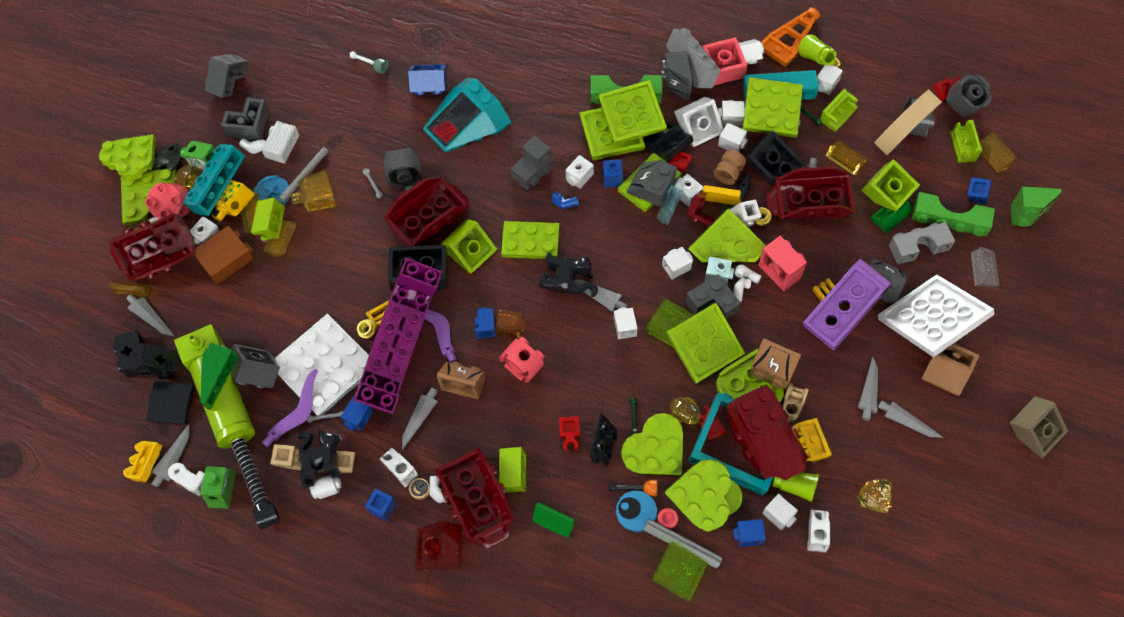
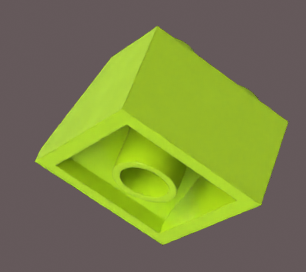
M893 159L877 172L862 191L874 203L897 211L920 184Z
M467 219L441 243V245H446L448 255L469 274H472L497 250L476 221Z

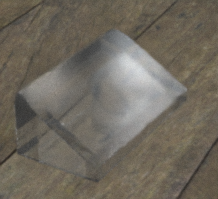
M983 247L972 251L971 260L975 286H999L995 251Z

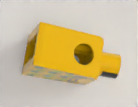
M230 180L214 206L217 209L212 214V217L220 222L226 214L236 217L255 194L243 183Z

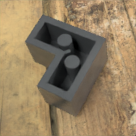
M233 54L211 57L208 63L209 69L205 80V91L221 98L232 96L235 79L246 76L248 60Z
M247 98L243 113L225 111L221 127L226 137L235 139L245 138L246 140L254 141L262 140L270 112L265 100Z
M535 135L522 147L523 157L511 168L512 179L526 190L535 186L544 174H548L552 168L551 148Z
M719 274L687 292L685 303L694 315L717 303L726 320L739 313L741 305Z

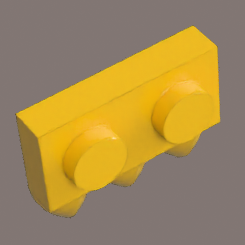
M817 418L794 425L798 436H801L799 441L803 448H806L805 451L809 457L807 461L812 463L831 457L832 454Z
M150 441L137 443L134 447L139 453L129 458V462L133 466L123 471L124 476L133 481L146 483L163 445Z

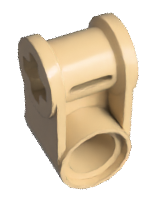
M793 383L788 385L782 406L785 411L786 409H791L795 412V414L787 412L789 423H794L797 420L809 391L807 388L804 390L795 387Z

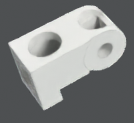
M390 448L380 458L384 466L405 488L419 476L415 468L393 448Z
M181 463L171 465L168 470L169 477L180 486L199 497L201 496L205 473L199 471L195 475Z
M811 510L807 550L827 552L830 546L829 512Z

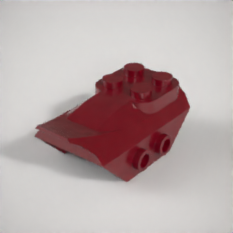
M822 165L815 168L805 166L776 178L775 186L766 195L767 208L771 215L781 219L803 217L813 219L817 216L820 218H837L856 214L850 173L835 166Z
M427 177L415 183L410 190L402 192L386 213L384 219L391 232L405 247L420 246L436 234L442 226L450 224L457 215L469 208V199L456 185L448 184L442 177Z
M175 213L151 223L149 220L138 224L139 228H127L121 231L122 235L107 240L111 247L109 251L119 270L125 273L129 281L138 280L143 277L150 279L157 275L156 272L161 270L163 273L174 268L173 265L194 255L196 249L194 238L185 221Z
M768 385L758 387L738 397L726 406L734 440L740 443L745 460L750 461L751 465L765 479L779 477L787 480L807 470L806 461L809 457L798 439V432L794 426L790 425L787 412L782 408L775 393Z
M479 448L435 469L444 488L441 490L445 501L450 500L453 506L449 510L454 520L459 519L470 543L477 542L488 549L509 538V529L515 518L505 498L507 492L502 483L498 484L495 478L498 476L493 465L489 466Z

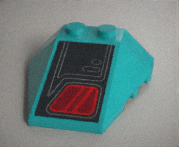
M466 78L452 88L423 130L446 153L463 147L466 143L473 140L479 141L484 136L498 134L511 124V120L499 100L476 78Z

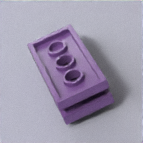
M860 259L803 322V327L834 351L878 302L879 298L885 294L892 283ZM846 304L850 309L842 311L839 309V306ZM834 319L837 323L834 326H829L826 324V321Z

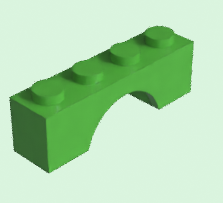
M591 75V103L600 104L599 94L623 87L613 83L609 75ZM644 75L639 83L650 80L657 101L661 103L662 75Z
M919 192L914 203L911 220L922 224L946 222L948 228L955 231L986 237L992 228L995 209L975 205L973 209L966 213H953L942 206L938 196Z

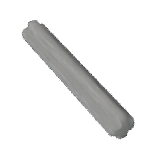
M648 520L644 527L646 532L714 568H718L722 561L721 556L652 520Z

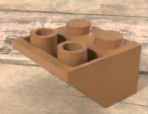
M953 343L935 357L931 356L921 379L959 397L976 365L979 355Z

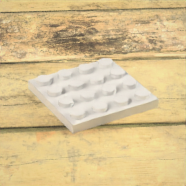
M936 274L879 313L878 318L879 321L932 357H935L992 317L994 309Z
M326 314L274 359L280 366L278 376L299 398L309 373L313 369L318 370L313 385L311 410L317 416L325 414L359 384L369 355Z

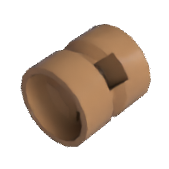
M727 150L721 158L722 162L717 165L714 176L724 184L733 185L744 168L746 159L737 151Z

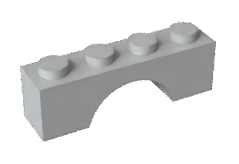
M673 29L666 48L670 52L686 50L691 64L692 81L698 88H713L721 71L716 62L709 57L707 51L701 47L688 29Z

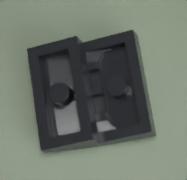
M669 121L665 123L667 127L665 131L651 134L643 140L647 149L667 162L694 142L692 135L682 132L679 125Z
M155 381L149 399L146 421L187 424L189 404L193 402L194 384Z

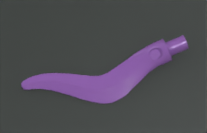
M428 309L425 320L434 326L443 356L447 357L450 363L457 362L454 355L455 350L450 341V325L448 320L443 315Z
M313 369L307 376L297 408L268 432V436L262 442L267 448L274 440L277 441L285 432L302 424L310 416L313 385L318 373L317 369Z

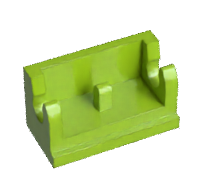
M843 89L823 110L821 115L822 123L836 132L857 110L858 106L854 104L858 101L857 98L848 93L846 89Z
M968 120L962 127L960 122H958L953 130L950 131L958 163L977 161L982 149L974 121Z
M275 198L257 201L251 233L253 235L264 234L261 235L262 240L279 239L285 206Z
M522 447L500 449L499 484L502 483L506 492H526V452Z

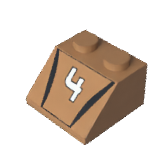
M763 338L749 374H752L758 380L770 382L776 388L787 389L801 354Z
M446 362L437 373V379L442 391L479 400L485 382V374L478 367L468 368L458 362Z

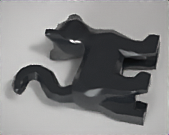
M547 253L545 259L548 262L547 269L556 271L555 277H550L549 274L544 273L540 277V288L572 294H581L585 290L590 289L591 297L597 295L598 287L594 283H583L578 288L573 286L575 273L593 279L589 257L585 256L574 260L568 257L554 258L551 253Z
M318 428L322 447L309 450L307 449L312 444L313 435L307 431L300 432L297 435L298 439H305L299 446L298 451L301 464L300 478L304 488L314 486L315 481L311 477L319 478L317 471L322 469L328 471L332 479L342 476L341 471L337 467L338 454L336 450L341 441L340 434L323 432L321 428Z

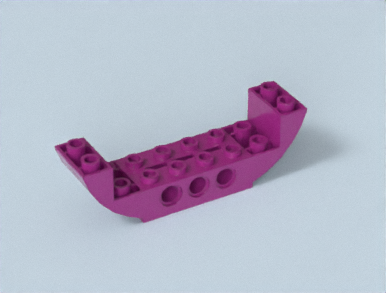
M405 258L362 372L354 401L393 414L399 398L398 393L431 298L437 289L443 271Z

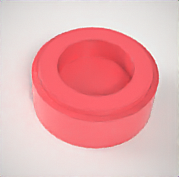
M665 508L659 512L657 522L661 526L672 530L678 523V515L673 509Z

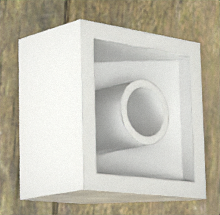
M704 97L674 111L682 132L692 135L694 142L691 143L692 147L720 135L724 130L714 99Z

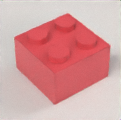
M736 37L702 46L721 70L714 85L744 78L747 63Z
M779 236L763 248L758 266L785 292L801 279L807 262L801 253H797L792 248L788 240H784Z

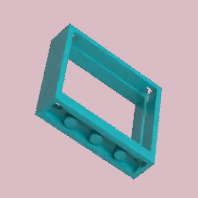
M717 393L688 462L695 465L704 459L717 460L700 451L719 405L726 408L730 402L734 401L730 395ZM721 462L729 471L730 480L762 496L768 491L773 477L761 480Z

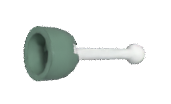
M355 52L350 53L351 58H357L372 64L378 73L384 74L388 69V61L377 59L374 62L357 55Z

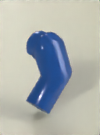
M560 192L552 194L553 204L562 209L579 205L577 197L565 199Z

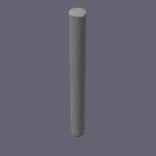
M323 147L282 193L279 197L282 202H285L326 156L328 153L326 148Z

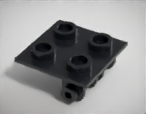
M600 413L590 450V458H592L591 462L599 463L600 460L608 467L609 460L613 454V444L617 439V429L602 413Z

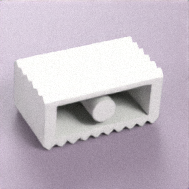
M277 121L270 128L268 139L263 141L261 145L264 157L286 163L299 137L297 128Z

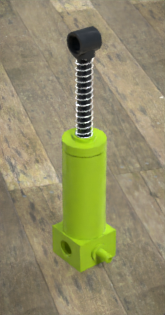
M211 324L174 340L182 363L191 372L200 399L203 352L209 347L211 342L225 347L222 338ZM229 374L212 409L208 410L205 407L204 409L218 447L232 448L235 451L234 454L238 464L241 466L240 469H242L241 473L244 474L243 478H245L247 487L250 490V496L253 497L254 511L252 513L259 529L262 530L280 522V517L275 505L271 501H267L266 492L263 491L264 487L261 486L262 482H260L252 462L253 459H251V454H249L247 449L248 445L245 444L253 438L255 430L232 375Z

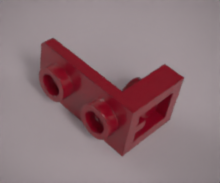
M700 191L695 194L686 214L691 216V219L696 222L705 223L709 228L717 219L701 212L707 203L705 200L707 194Z

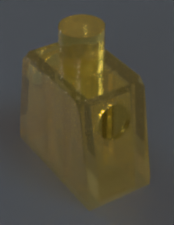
M326 170L300 180L299 186L301 191L291 194L293 204L304 202L307 211L337 208Z

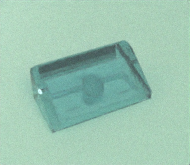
M674 185L670 186L656 217L663 224L670 222L684 192Z

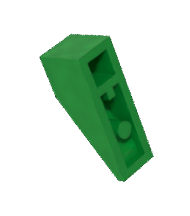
M212 342L204 350L201 364V404L208 410L212 409L238 358L233 350Z

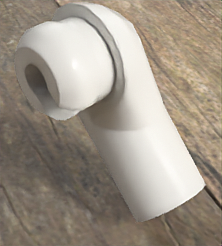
M243 138L239 145L248 152L255 154L262 151L261 145L265 140L249 142Z
M738 265L734 271L738 278H749L756 284L759 283L762 277L745 265Z
M742 277L734 286L733 294L740 302H742L744 288L749 289L751 287V279Z
M431 476L429 485L430 496L437 503H447L441 493L442 489L440 488L438 476Z

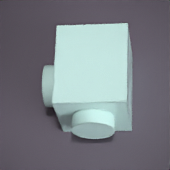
M709 257L705 282L719 274L727 284L728 279L733 278L734 268H731L732 261Z

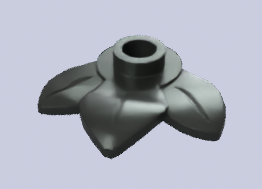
M174 143L160 149L154 155L156 159L154 160L153 169L157 170L166 165L170 171H173L181 161L180 151L183 147L179 143Z

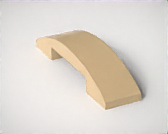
M928 89L874 143L888 155L942 101Z
M274 444L271 465L300 471L299 449H295V446ZM337 450V467L341 473H352L355 452ZM325 469L317 471L318 473H329Z

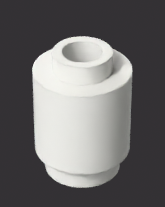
M330 475L315 479L314 486L310 487V491L314 499H323L339 493V488H342L339 477L332 479Z

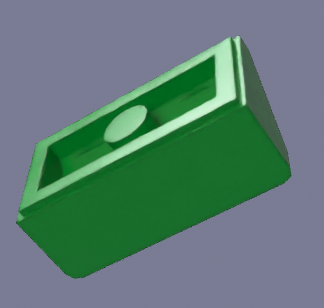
M906 200L897 211L883 206L870 219L884 232L888 233L912 212L910 202Z
M541 503L536 504L532 521L569 538L575 526V520Z

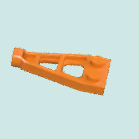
M811 7L808 11L771 32L761 42L764 53L784 67H787L797 56L802 39L809 34L813 24L820 18L819 11ZM798 23L805 27L801 34L792 29ZM789 34L795 39L793 46L789 47L780 41L779 38Z

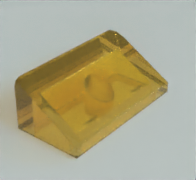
M994 132L980 141L981 154L998 173L1015 162L1016 156Z
M840 140L831 145L826 154V157L852 175H856L868 162V159Z
M254 193L255 195L241 211L246 233H251L257 201L260 200L258 193Z
M282 220L279 239H268L263 252L273 258L283 256L297 223Z
M126 281L108 282L109 288L115 294H133L134 296L146 298L151 297L154 287L150 284Z

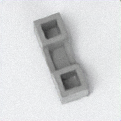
M946 222L940 224L933 223L923 229L915 228L911 232L894 235L889 247L897 265L916 259L920 252L918 244L929 247L932 255L950 250L955 240Z

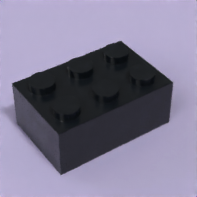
M446 245L389 247L388 283L391 291H393L405 258L443 271L437 289H448V252Z

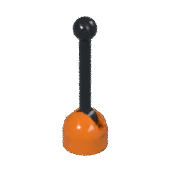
M648 480L643 486L615 485L611 483L608 489L610 491H615L616 489L643 490L647 495L657 496L658 482L657 480Z

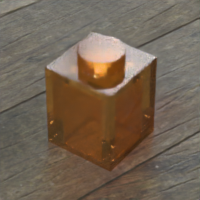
M499 310L496 325L497 335L520 338L521 331H525L526 320H523L522 313Z

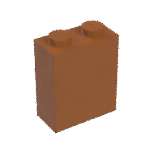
M229 225L195 249L194 257L216 285L254 259L250 253L253 251L247 242L243 243L239 232L236 229L233 231Z

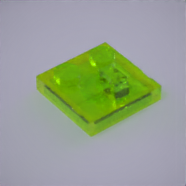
M665 298L645 327V331L673 347L665 332L694 316V314Z
M670 542L652 581L685 601H690L708 563L674 542Z

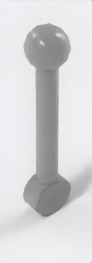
M365 168L363 170L364 176H367L376 192V197L382 198L383 193L375 185L370 176V170Z
M344 411L320 416L310 415L306 421L311 423L314 420L340 417Z

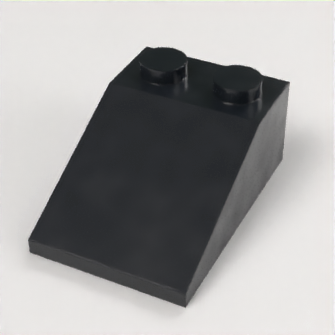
M774 131L766 133L744 156L746 164L773 187L775 186L776 178L807 166Z

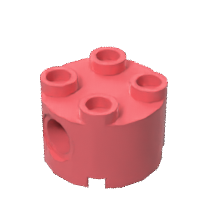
M158 183L150 189L145 200V204L150 212L159 219L173 213L183 218L190 210L183 204L188 190L176 183Z
M524 337L515 339L499 356L501 362H506L504 366L511 374L521 381L525 378V383H528L544 366L543 359L545 356L539 350H533L529 346L530 343Z

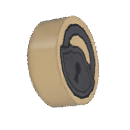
M422 478L413 480L409 486L411 496L416 500L425 499L429 495L428 482Z

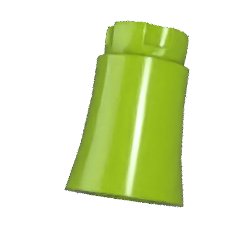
M815 35L805 36L799 44L798 52L801 57L813 60L821 65L830 66L835 62L836 51L823 43Z
M802 472L787 480L774 477L773 487L780 488L782 491L792 493L812 502L819 474Z

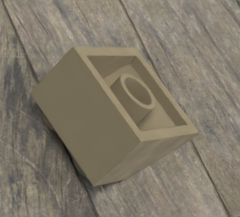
M1034 397L1010 422L1016 437L1041 458H1044L1068 432L1055 402Z

